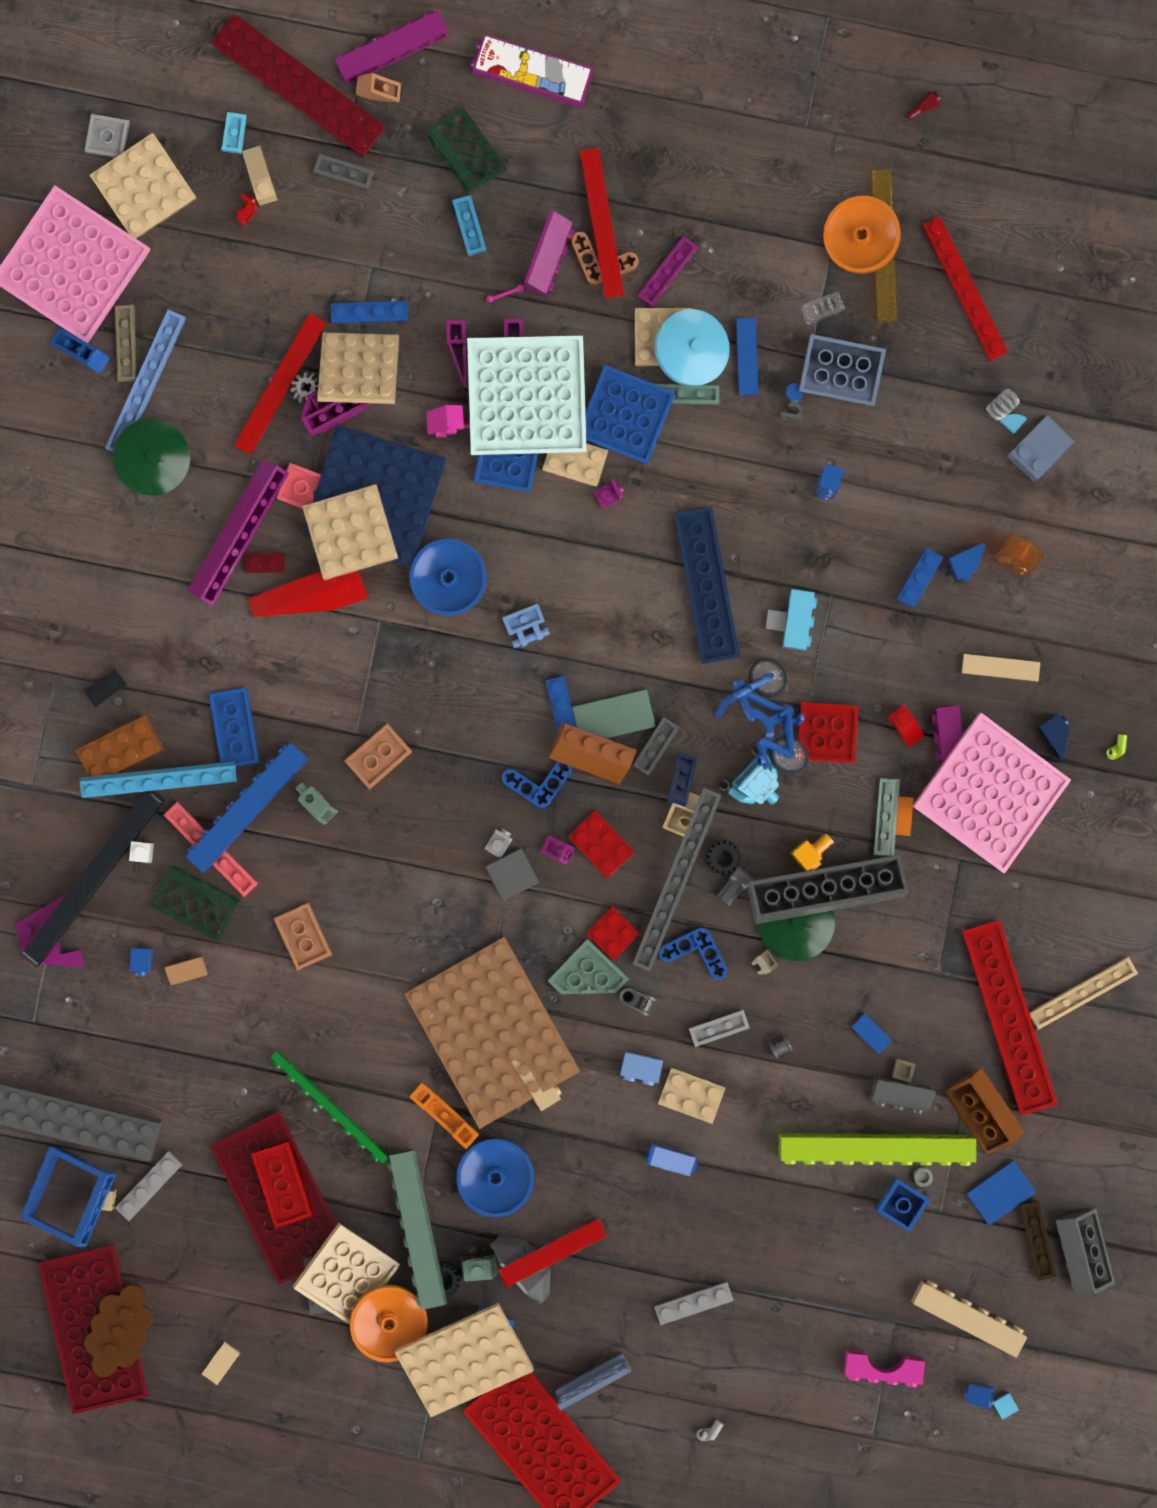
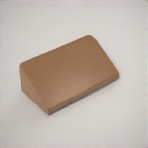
M203 956L164 967L170 985L208 975Z

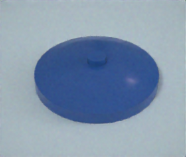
M441 539L426 545L416 555L411 566L410 584L414 596L424 608L438 615L454 616L470 610L481 599L486 587L487 574L481 556L473 547L460 540Z
M487 1139L475 1144L464 1154L457 1170V1186L464 1202L475 1212L489 1217L506 1216L520 1209L530 1197L534 1185V1170L528 1155L518 1145L504 1139Z

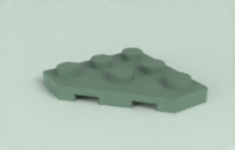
M587 939L550 977L548 982L561 994L616 993L629 978Z

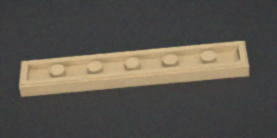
M1126 957L1029 1012L1030 1018L1036 1029L1039 1030L1137 975L1138 972L1130 958Z

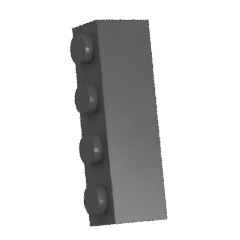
M1090 1209L1066 1215L1056 1220L1075 1296L1095 1295L1114 1285L1115 1280L1097 1210Z

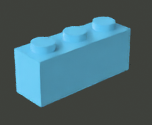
M794 589L790 591L782 648L805 651L807 647H810L812 636L809 635V628H813L814 617L811 615L812 609H816L817 598L814 597V592Z

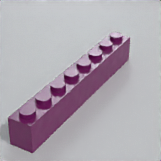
M265 459L261 461L187 590L188 593L211 606L214 605L287 478L288 472Z

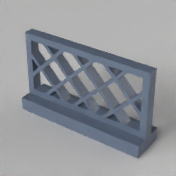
M623 1353L555 1389L560 1411L630 1373L632 1370Z

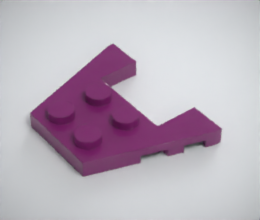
M67 894L15 924L22 953ZM59 941L41 963L85 967L82 950L62 954Z

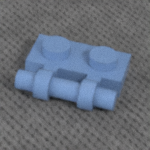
M538 604L502 618L509 636L516 633L519 639L512 641L514 648L527 646V643L537 639L538 641L542 640L544 636L550 634L547 627L540 630L538 626L545 622ZM533 627L534 633L526 636L523 635L522 631Z

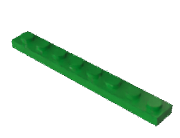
M279 1050L271 1056L274 1066L279 1070H285L288 1073L286 1075L287 1078L293 1083L297 1082L301 1086L300 1090L306 1096L311 1095L315 1099L314 1103L320 1109L325 1108L329 1112L328 1116L335 1123L340 1122L344 1126L342 1128L343 1131L349 1136L353 1135L357 1139L356 1143L361 1148H367L371 1152L370 1156L379 1163L381 1161L384 1163L390 1155Z

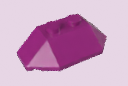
M318 390L307 395L301 420L310 436L327 432L336 427V425L354 418L373 403L318 402Z

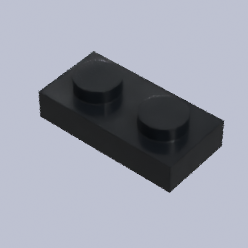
M114 669L84 692L92 704L97 707L127 686L118 671Z

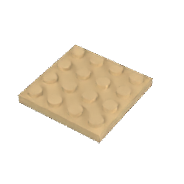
M153 133L90 174V177L127 232L136 239L197 199Z
M323 333L318 402L395 404L399 335Z
M377 485L302 506L324 580L398 559Z
M338 1223L294 1283L293 1288L350 1325L351 1312L360 1297L375 1287L386 1285L400 1266V1263Z

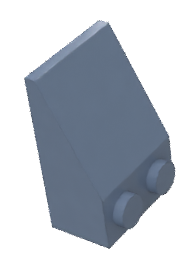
M1047 415L1007 457L1033 482H1036L1075 441Z

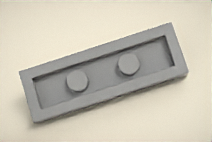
M740 1010L691 1027L689 1031L693 1043L697 1047L749 1029L750 1027L744 1010Z

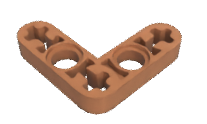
M584 232L575 233L572 237V246L586 280L594 286L602 284L600 265L588 236ZM577 237L585 239L583 246L586 250L582 251L580 244L575 243L577 242ZM628 252L618 256V261L621 260V264L627 262L628 257L631 260H635L633 266L629 264L623 265L624 270H621L619 263L621 275L637 268L639 260L636 254ZM583 255H592L593 261L589 264L582 261ZM596 264L597 267H593L595 274H600L598 280L590 279L592 272L590 269L586 271L585 268H591Z

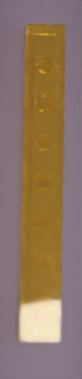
M872 170V197L882 200L893 210L891 170ZM893 256L885 266L875 271L877 323L897 322L895 258Z

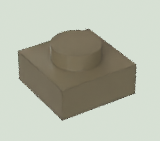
M897 1058L891 1077L911 1083L916 1064Z

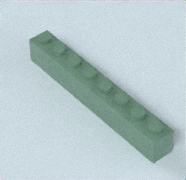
M409 1151L389 1156L388 1167L390 1172H393V1190L397 1191L396 1206L398 1210H401L400 1225L402 1229H405L406 1237H404V1244L410 1253L408 1264L410 1268H413L412 1283L414 1287H417V1305L421 1306V1310L445 1305L447 1300L416 1152Z

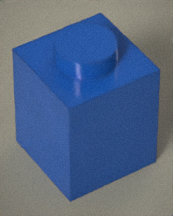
M131 948L130 971H134L135 975L146 976V972H152L153 949Z
M977 1382L970 1383L969 1386H966L964 1398H967L966 1404L989 1409L993 1406L995 1386Z

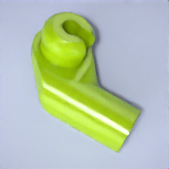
M1127 735L1117 736V744L1106 751L1109 759H1117L1125 753Z

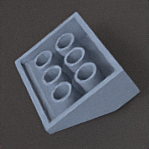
M810 334L799 391L875 406L886 349Z

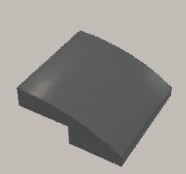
M522 849L485 867L502 901L539 883Z

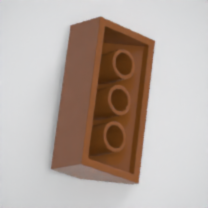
M562 722L548 758L620 784L630 769L636 750Z
M982 1068L966 1075L944 1091L987 1155L1015 1143L1025 1133Z

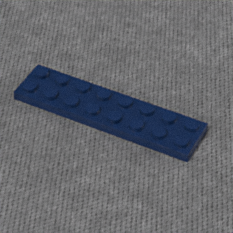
M712 507L674 513L702 664L739 658L740 653Z

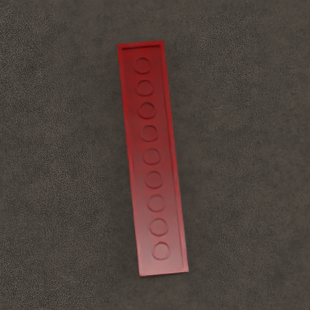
M1000 920L962 931L1020 1116L1057 1105L1058 1103Z

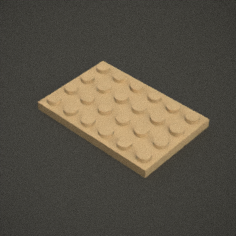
M499 1303L395 1350L398 1360L430 1417L534 1371L530 1359Z

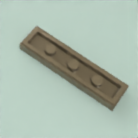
M114 305L117 381L135 382L137 378L135 306Z

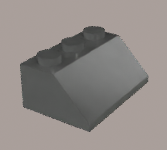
M874 1077L870 1100L874 1101V1105L885 1107L886 1104L893 1105V1109L904 1111L906 1107L911 1108L913 1113L923 1114L924 1111L929 1112L936 1091L931 1087Z

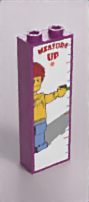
M484 34L483 39L478 40L476 50L479 51L477 57H473L470 67L473 68V75L582 109L593 76L592 67L488 34Z

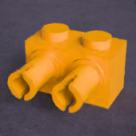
M823 834L813 844L803 841L790 854L805 871H812L821 865L819 862L822 859L821 853L834 842L827 834Z

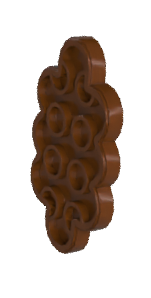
M128 1285L122 1290L120 1295L108 1294L100 1302V1313L96 1314L91 1320L92 1332L85 1338L84 1345L87 1352L94 1356L92 1369L100 1377L112 1375L118 1366L126 1368L133 1365L138 1358V1349L147 1340L145 1330L153 1322V1313L148 1307L144 1306L146 1294L139 1285Z

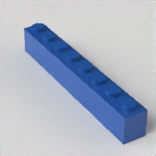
M292 743L289 745L284 744L278 751L280 755L276 759L272 758L265 765L267 769L262 774L259 772L252 779L254 783L249 788L246 786L239 795L241 797L237 802L233 800L227 806L226 814L224 816L219 815L213 822L214 827L210 831L208 829L205 830L200 836L202 840L197 845L194 843L187 850L188 855L186 858L203 873L216 862L309 760Z

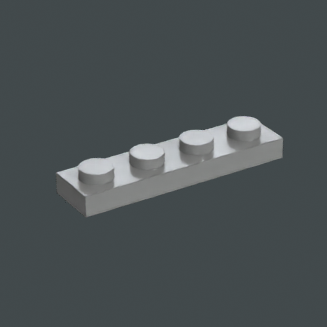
M168 1151L115 1209L130 1221L183 1163Z
M726 1281L655 1305L654 1307L660 1325L734 1300Z

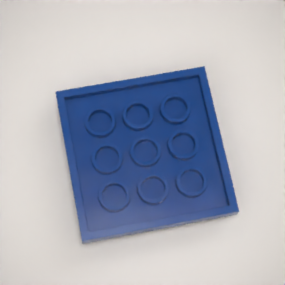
M604 365L585 413L586 441L648 465L676 393Z

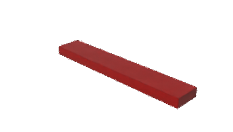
M597 1219L499 1269L498 1272L507 1288L607 1237L600 1220Z

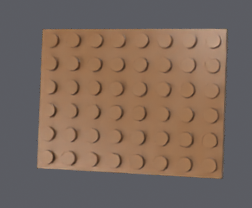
M505 937L404 994L479 1129L533 1099L531 1093H536L539 1087L544 1093L580 1072ZM514 1059L522 1064L519 1066L518 1072L511 1062ZM531 1071L536 1082H530L527 1089L520 1075L526 1076Z

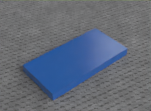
M247 687L209 693L220 763L235 761V767L260 763Z

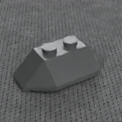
M499 1235L490 1245L502 1267L535 1251L525 1239ZM549 1267L516 1283L527 1296L536 1300L539 1304L543 1303L550 1294Z

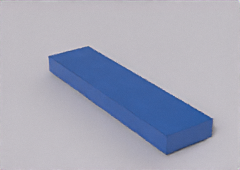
M756 318L736 319L739 396L758 395Z

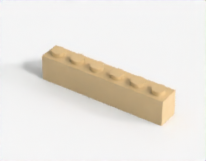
M921 1280L911 1299L914 1305L1016 1358L1018 1357L1027 1339L1022 1328L1013 1325V1327L1007 1325V1321L999 1316H996V1318L989 1316L990 1312L986 1309L972 1307V1302L964 1298L961 1300L955 1298V1294L947 1289L944 1292L937 1288L938 1285L930 1280H927V1282Z

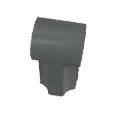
M739 866L731 874L729 881L717 894V897L730 906L741 891L747 888L749 882L754 877Z

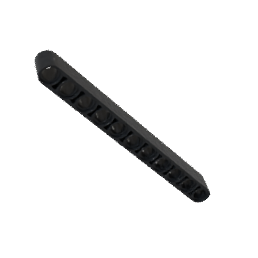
M154 790L145 791L23 951L21 956L36 968L40 966L130 848L131 841L137 839L165 801L162 796Z

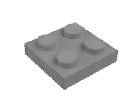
M91 114L85 153L116 158L125 152L130 125L129 120Z

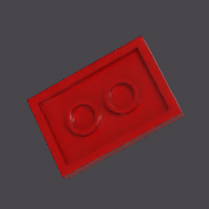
M596 810L568 836L606 878L610 877L635 853Z

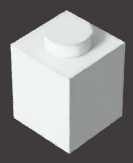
M131 841L129 861L152 863L154 844Z

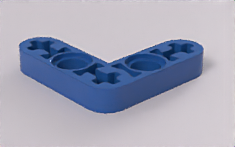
M557 762L540 787L513 769H508L503 773L502 781L537 807L545 808L551 803L570 775L572 766L567 765L569 771H564L561 774L564 777L561 781L558 776L553 775L554 771L557 773L560 771L559 764L561 762ZM507 773H514V778L518 781L520 777L523 779L517 789L514 788L516 783L513 781L506 782L507 777L505 776ZM551 778H555L559 782L558 787L555 789H550L547 785L548 780ZM524 783H529L532 786V791L529 794L521 792V786ZM545 787L548 791L553 792V795L550 796L548 794L545 798L547 803L540 805L538 804L537 796H542L545 791H542V788Z
M698 928L663 945L659 949L660 959L664 962H670L698 948L710 975L714 979L721 980L727 975V967L709 931L705 928ZM698 932L706 933L705 940L707 943L711 941L712 945H707L701 949L700 945L704 944L701 940L696 939L699 936ZM683 939L690 942L689 949L685 951L679 948V942ZM675 943L676 949L680 954L676 955V952L670 954L671 958L669 959L666 956L662 957L663 949L671 950L673 949L671 945ZM708 948L715 950L716 955L713 959L705 957V951ZM719 958L720 962L716 963L719 968H724L722 975H714L715 967L714 965L709 966L708 963L714 962Z

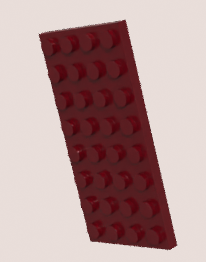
M278 1111L210 1147L280 1285L302 1274L305 1270L304 1257L315 1256L337 1224L281 1111ZM289 1141L313 1215L275 1228L251 1154Z
M115 1244L38 1262L72 1414L148 1397L149 1391L139 1349L138 1358L133 1365L126 1368L118 1366L112 1375L100 1377L92 1369L94 1356L87 1352L84 1345L85 1338L92 1332L91 1320L96 1314L100 1313L99 1307L102 1299L108 1294L120 1295L125 1288Z

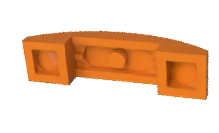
M423 1082L410 1095V1098L418 1106L430 1114L465 1149L478 1137L479 1134Z

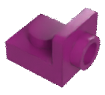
M612 480L609 484L597 489L593 493L601 508L604 509L623 499L622 494L624 490L620 483L616 484L615 480Z
M549 835L541 853L567 865L568 861L573 857L575 848Z

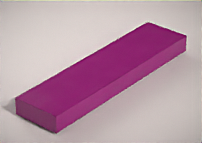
M683 236L641 289L637 297L652 308L697 251L698 246Z

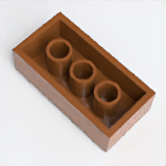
M144 715L75 751L88 776L91 777L122 773L164 752L165 749L149 717Z

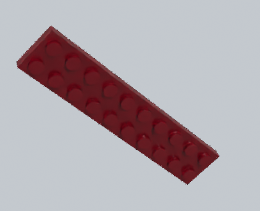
M235 13L211 43L212 46L362 158L365 157L386 129L384 124Z

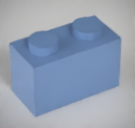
M625 1051L620 1075L624 1076V1080L635 1082V1079L643 1080V1084L653 1086L654 1083H659L663 1059Z

